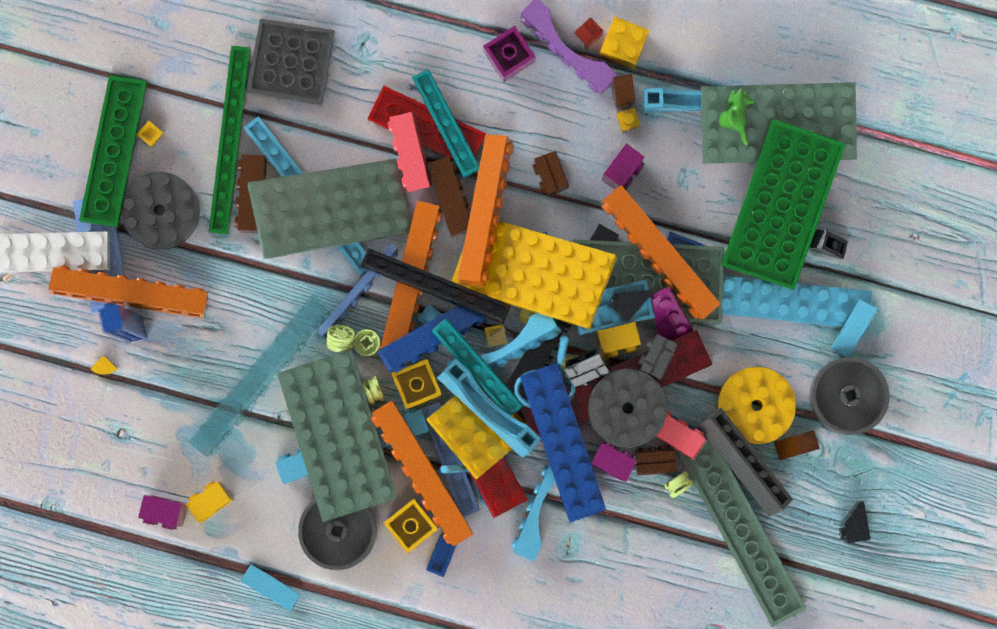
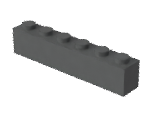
M722 408L708 414L697 425L768 516L783 511L793 500Z

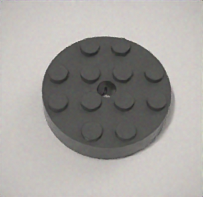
M153 172L141 176L129 186L124 195L121 216L126 230L136 241L153 249H170L182 244L193 234L199 221L200 206L195 192L183 179L167 172ZM159 207H164L165 211L162 215L155 213Z
M845 357L826 364L818 371L811 384L810 405L814 415L824 427L838 434L855 435L869 431L883 419L889 406L890 394L885 377L876 366L861 358ZM847 391L853 393L854 398L852 401L846 399L845 393Z
M619 369L604 376L593 387L588 399V416L594 430L607 442L619 447H637L652 440L662 429L667 416V401L661 386L650 375L634 369ZM629 402L632 405L633 411L624 413L622 407L625 403Z
M314 499L301 515L298 525V537L302 550L313 563L329 570H344L362 562L372 551L377 537V525L370 507L323 522L316 499ZM336 525L343 528L340 536L333 534V528Z

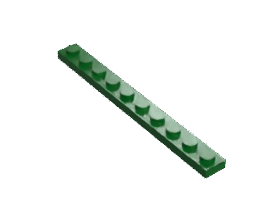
M231 46L209 233L229 235L250 62V47Z

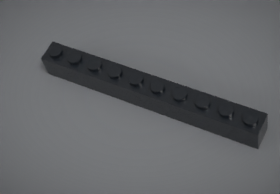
M600 223L590 240L620 242L617 240L619 234ZM556 319L562 332L558 333V336L552 340H545L538 348L529 349L524 352L506 384L514 394L515 384L520 375L543 368L544 365L549 366L553 359V356H551L553 349L558 350L560 337L563 332L568 333L572 326L571 323ZM521 382L519 386V393L524 399H527L526 393Z

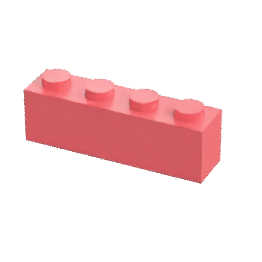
M415 112L389 117L388 128L390 133L394 135L395 140L392 143L394 151H398L399 159H397L399 170L403 171L402 184L404 189L407 188V192L431 187V177Z
M667 410L664 425L656 437L692 460H695L706 443L705 434L696 428L694 431L687 427L688 423L680 418L675 420L671 417L672 413Z

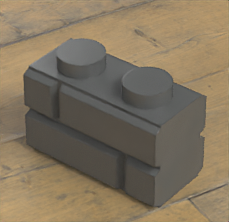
M656 335L655 338L651 337L646 346L649 349L646 356L642 355L638 363L641 366L639 371L657 380H662L678 344L660 335Z

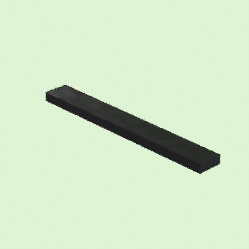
M368 248L361 263L362 268L504 324L511 305L488 297Z

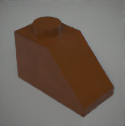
M632 74L614 77L611 89L615 108H631V105L635 102Z
M814 430L774 442L779 460L820 449Z

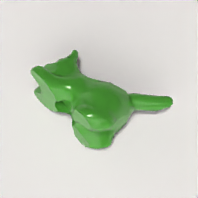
M739 89L738 92L733 90L728 99L729 109L720 114L719 123L723 128L739 132L741 141L744 145L748 146L749 142L745 130L746 108L749 104L755 103V101L743 89Z

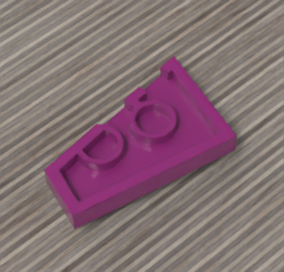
M670 287L652 294L657 335L672 341L694 331Z

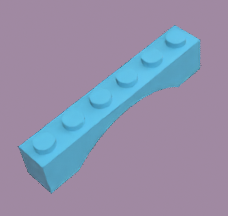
M644 88L643 112L701 111V91H682L665 88Z
M535 313L530 316L522 332L510 344L495 352L480 356L492 369L505 366L507 361L523 356L525 351L538 348L545 340L556 338L562 330L555 318ZM456 358L446 362L449 366Z
M457 359L438 376L437 379L522 458L530 453L541 440L528 425L521 423L498 407L479 387L470 371Z
M550 464L549 466H544L541 476H544L541 484L537 483L534 490L536 498L534 502L530 500L526 510L529 512L527 519H522L519 530H522L519 538L515 536L511 546L514 548L513 553L534 562L542 545L538 524L539 512L547 492L556 483Z

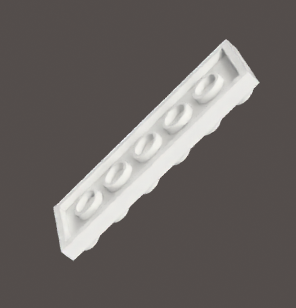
M110 232L0 234V273L52 272L53 267L58 268L59 266H66L74 271H78V269L88 271L110 270Z

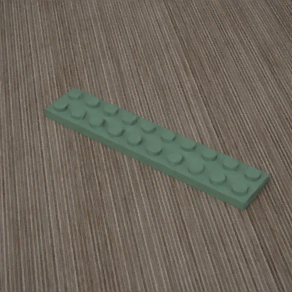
M706 439L705 445L695 460H692L683 453L678 454L771 627L807 609L730 467L711 442Z

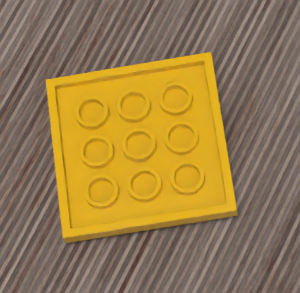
M457 396L451 398L426 419L475 479H478L512 450L502 438ZM517 411L511 416L527 425Z

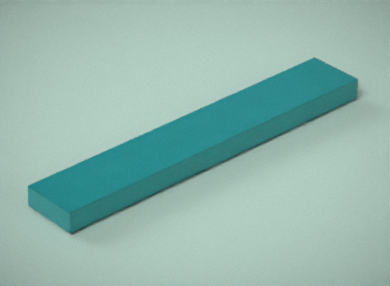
M427 69L413 76L412 79L463 178L478 172L479 164L430 70Z
M447 317L432 329L435 336L470 371L474 380L498 407L512 416L523 406L516 395Z

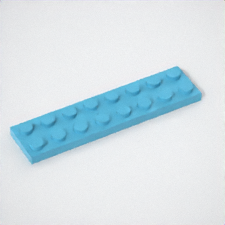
M723 276L722 315L843 327L859 299L871 304L872 291L799 283L796 284L795 290L766 280Z

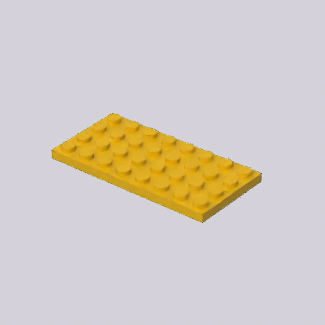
M500 221L499 226L496 228L497 240L493 244V261L489 265L490 277L486 281L485 287L463 285L458 280L462 259L461 254L451 280L452 282L504 303L590 329L617 259V256L611 253Z

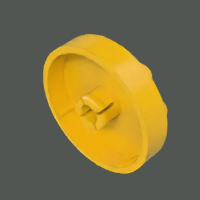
M749 367L734 373L722 385L717 398V410L723 409L749 444H764L778 439L788 430L795 416L796 401L791 386L779 373L765 367ZM754 400L762 403L759 411L752 409L751 404Z

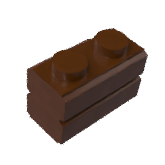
M556 151L534 159L535 164L532 167L535 175H539L541 178L539 186L542 193L546 192L547 196H551L569 189V184Z
M658 446V450L651 451L650 447L639 448V452H635L637 475L677 472L675 449H670V446Z

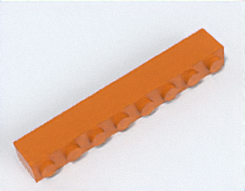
M485 135L458 274V280L463 285L485 287L486 281L490 277L489 265L493 261L492 249L493 244L497 240L496 228L500 224V208L503 207L504 203L502 196L503 191L507 187L506 175L510 170V154L514 150V145L508 136Z
M622 185L618 186L600 201L603 204L602 209L608 215L611 214L614 217V223L620 230H625L628 234L626 236L633 245L636 244L640 248L639 253L646 260H650L653 264L651 266L657 274L661 273L665 278L664 283L670 289L673 288L676 291L678 300L682 304H687L690 308L688 310L695 319H704L720 305V302Z
M417 201L402 262L428 272L427 260H431L434 250L431 248L432 241H436L438 230H435L436 224L441 222L443 214L440 211V206ZM400 282L396 283L380 349L414 331L415 322H412L413 316L418 314L420 304L417 303L418 296L422 297V291Z
M66 266L53 267L49 284V292L53 295L103 303L115 302L116 305L203 319L208 300V292H204L205 290L202 288H193L192 290L175 284L173 287L167 286L166 283L160 281L149 283L141 278L130 280L123 275L111 277L104 272L93 274L85 269H78V271L70 270Z
M393 400L373 411V417H371L376 427H381L384 432L381 434L386 444L390 443L394 450L391 452L397 461L401 460L403 463L402 470L406 477L410 476L414 481L411 485L417 494L421 493L424 500H422V503L426 510L431 509L434 514L432 520L437 528L442 527L445 532L442 536L446 543H451L454 547L472 536L473 531Z

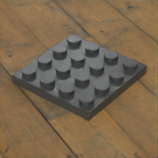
M260 19L247 93L323 105L335 30Z

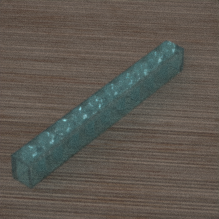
M312 294L188 442L204 456H214L220 449L218 445L222 440L226 441L233 432L231 430L235 425L239 426L244 421V414L248 410L251 412L257 405L256 400L260 395L263 397L270 390L268 386L271 382H276L279 379L277 373L281 372L285 366L289 367L295 360L293 356L298 351L302 352L307 346L306 341L309 337L313 338L318 333V327L331 315L332 309L315 294Z

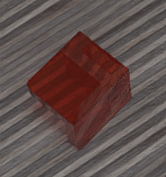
M590 17L575 31V35L584 43V48L587 50L603 36L604 30Z

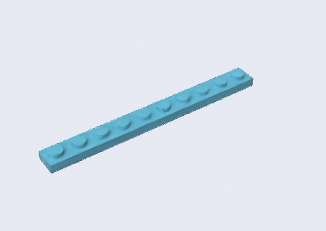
M259 116L244 127L245 131L282 177L304 174ZM359 243L337 246L360 276L368 271L361 267L366 252Z

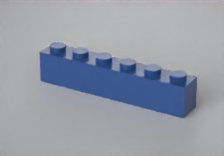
M115 302L104 304V308L98 309L103 333L128 343L147 339L141 315L119 304L116 305Z
M457 306L381 348L378 355L389 373L392 371L397 373L406 367L404 364L410 361L413 364L422 359V354L426 352L431 354L439 349L438 345L442 344V342L435 336L432 329L446 317L462 335L470 332V327L475 324L479 327L486 323L487 317Z

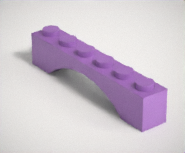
M533 0L521 12L522 24L528 29L531 27L535 31L534 35L540 41L544 40L552 53H558L562 57V62L567 67L571 66L576 71L575 74L579 79H585L589 83V88L594 93L598 92L602 95L611 86L612 79L618 77V74L605 62L583 58L570 50L561 41L554 29L550 9L540 0Z

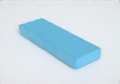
M859 299L831 349L849 357L878 308Z
M253 564L249 566L241 580L289 611L292 610L301 595Z

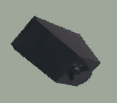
M816 229L809 250L844 259L848 241L827 230Z
M651 290L615 293L608 302L610 304L607 308L624 323L629 322L653 292Z
M857 501L841 523L839 535L840 539L844 540V543L871 540L864 501Z

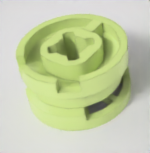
M345 325L331 326L327 332V347L339 353L352 350L354 330Z
M369 329L359 331L353 340L354 349L363 357L376 355L381 347L380 337Z
M376 375L372 376L370 380H362L370 406L377 401H385Z
M687 471L682 472L663 485L665 489L670 491L669 495L671 498L678 496L695 484L693 480L688 478L689 474Z

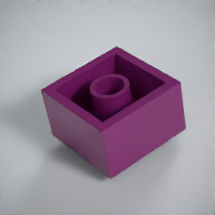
M513 26L483 46V52L503 82L536 61L534 53L516 26Z
M626 143L604 172L602 181L613 189L622 185L627 191L634 180L632 178L633 175L638 176L644 168L645 163H643L645 156Z
M609 442L601 443L591 461V465L623 482H627L637 460L633 459L635 455L625 450L621 453L616 450L617 446Z
M144 495L138 518L143 519L145 524L158 525V523H161L162 528L177 529V527H182L188 508L186 506L187 503L154 495Z

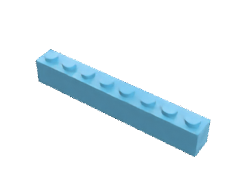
M416 407L406 411L407 414L403 418L415 437L430 432L422 409L418 410ZM376 427L382 449L392 446L390 443L386 444L381 434L384 432L381 427ZM300 449L297 450L298 454L290 456V453L279 457V461L275 462L283 484L308 476Z

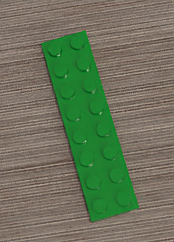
M109 75L79 218L80 222L114 228L119 227L148 84L147 81Z

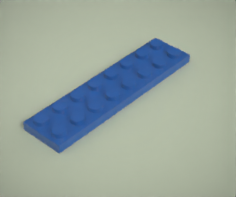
M554 363L520 375L569 522L571 523L606 510L558 364Z

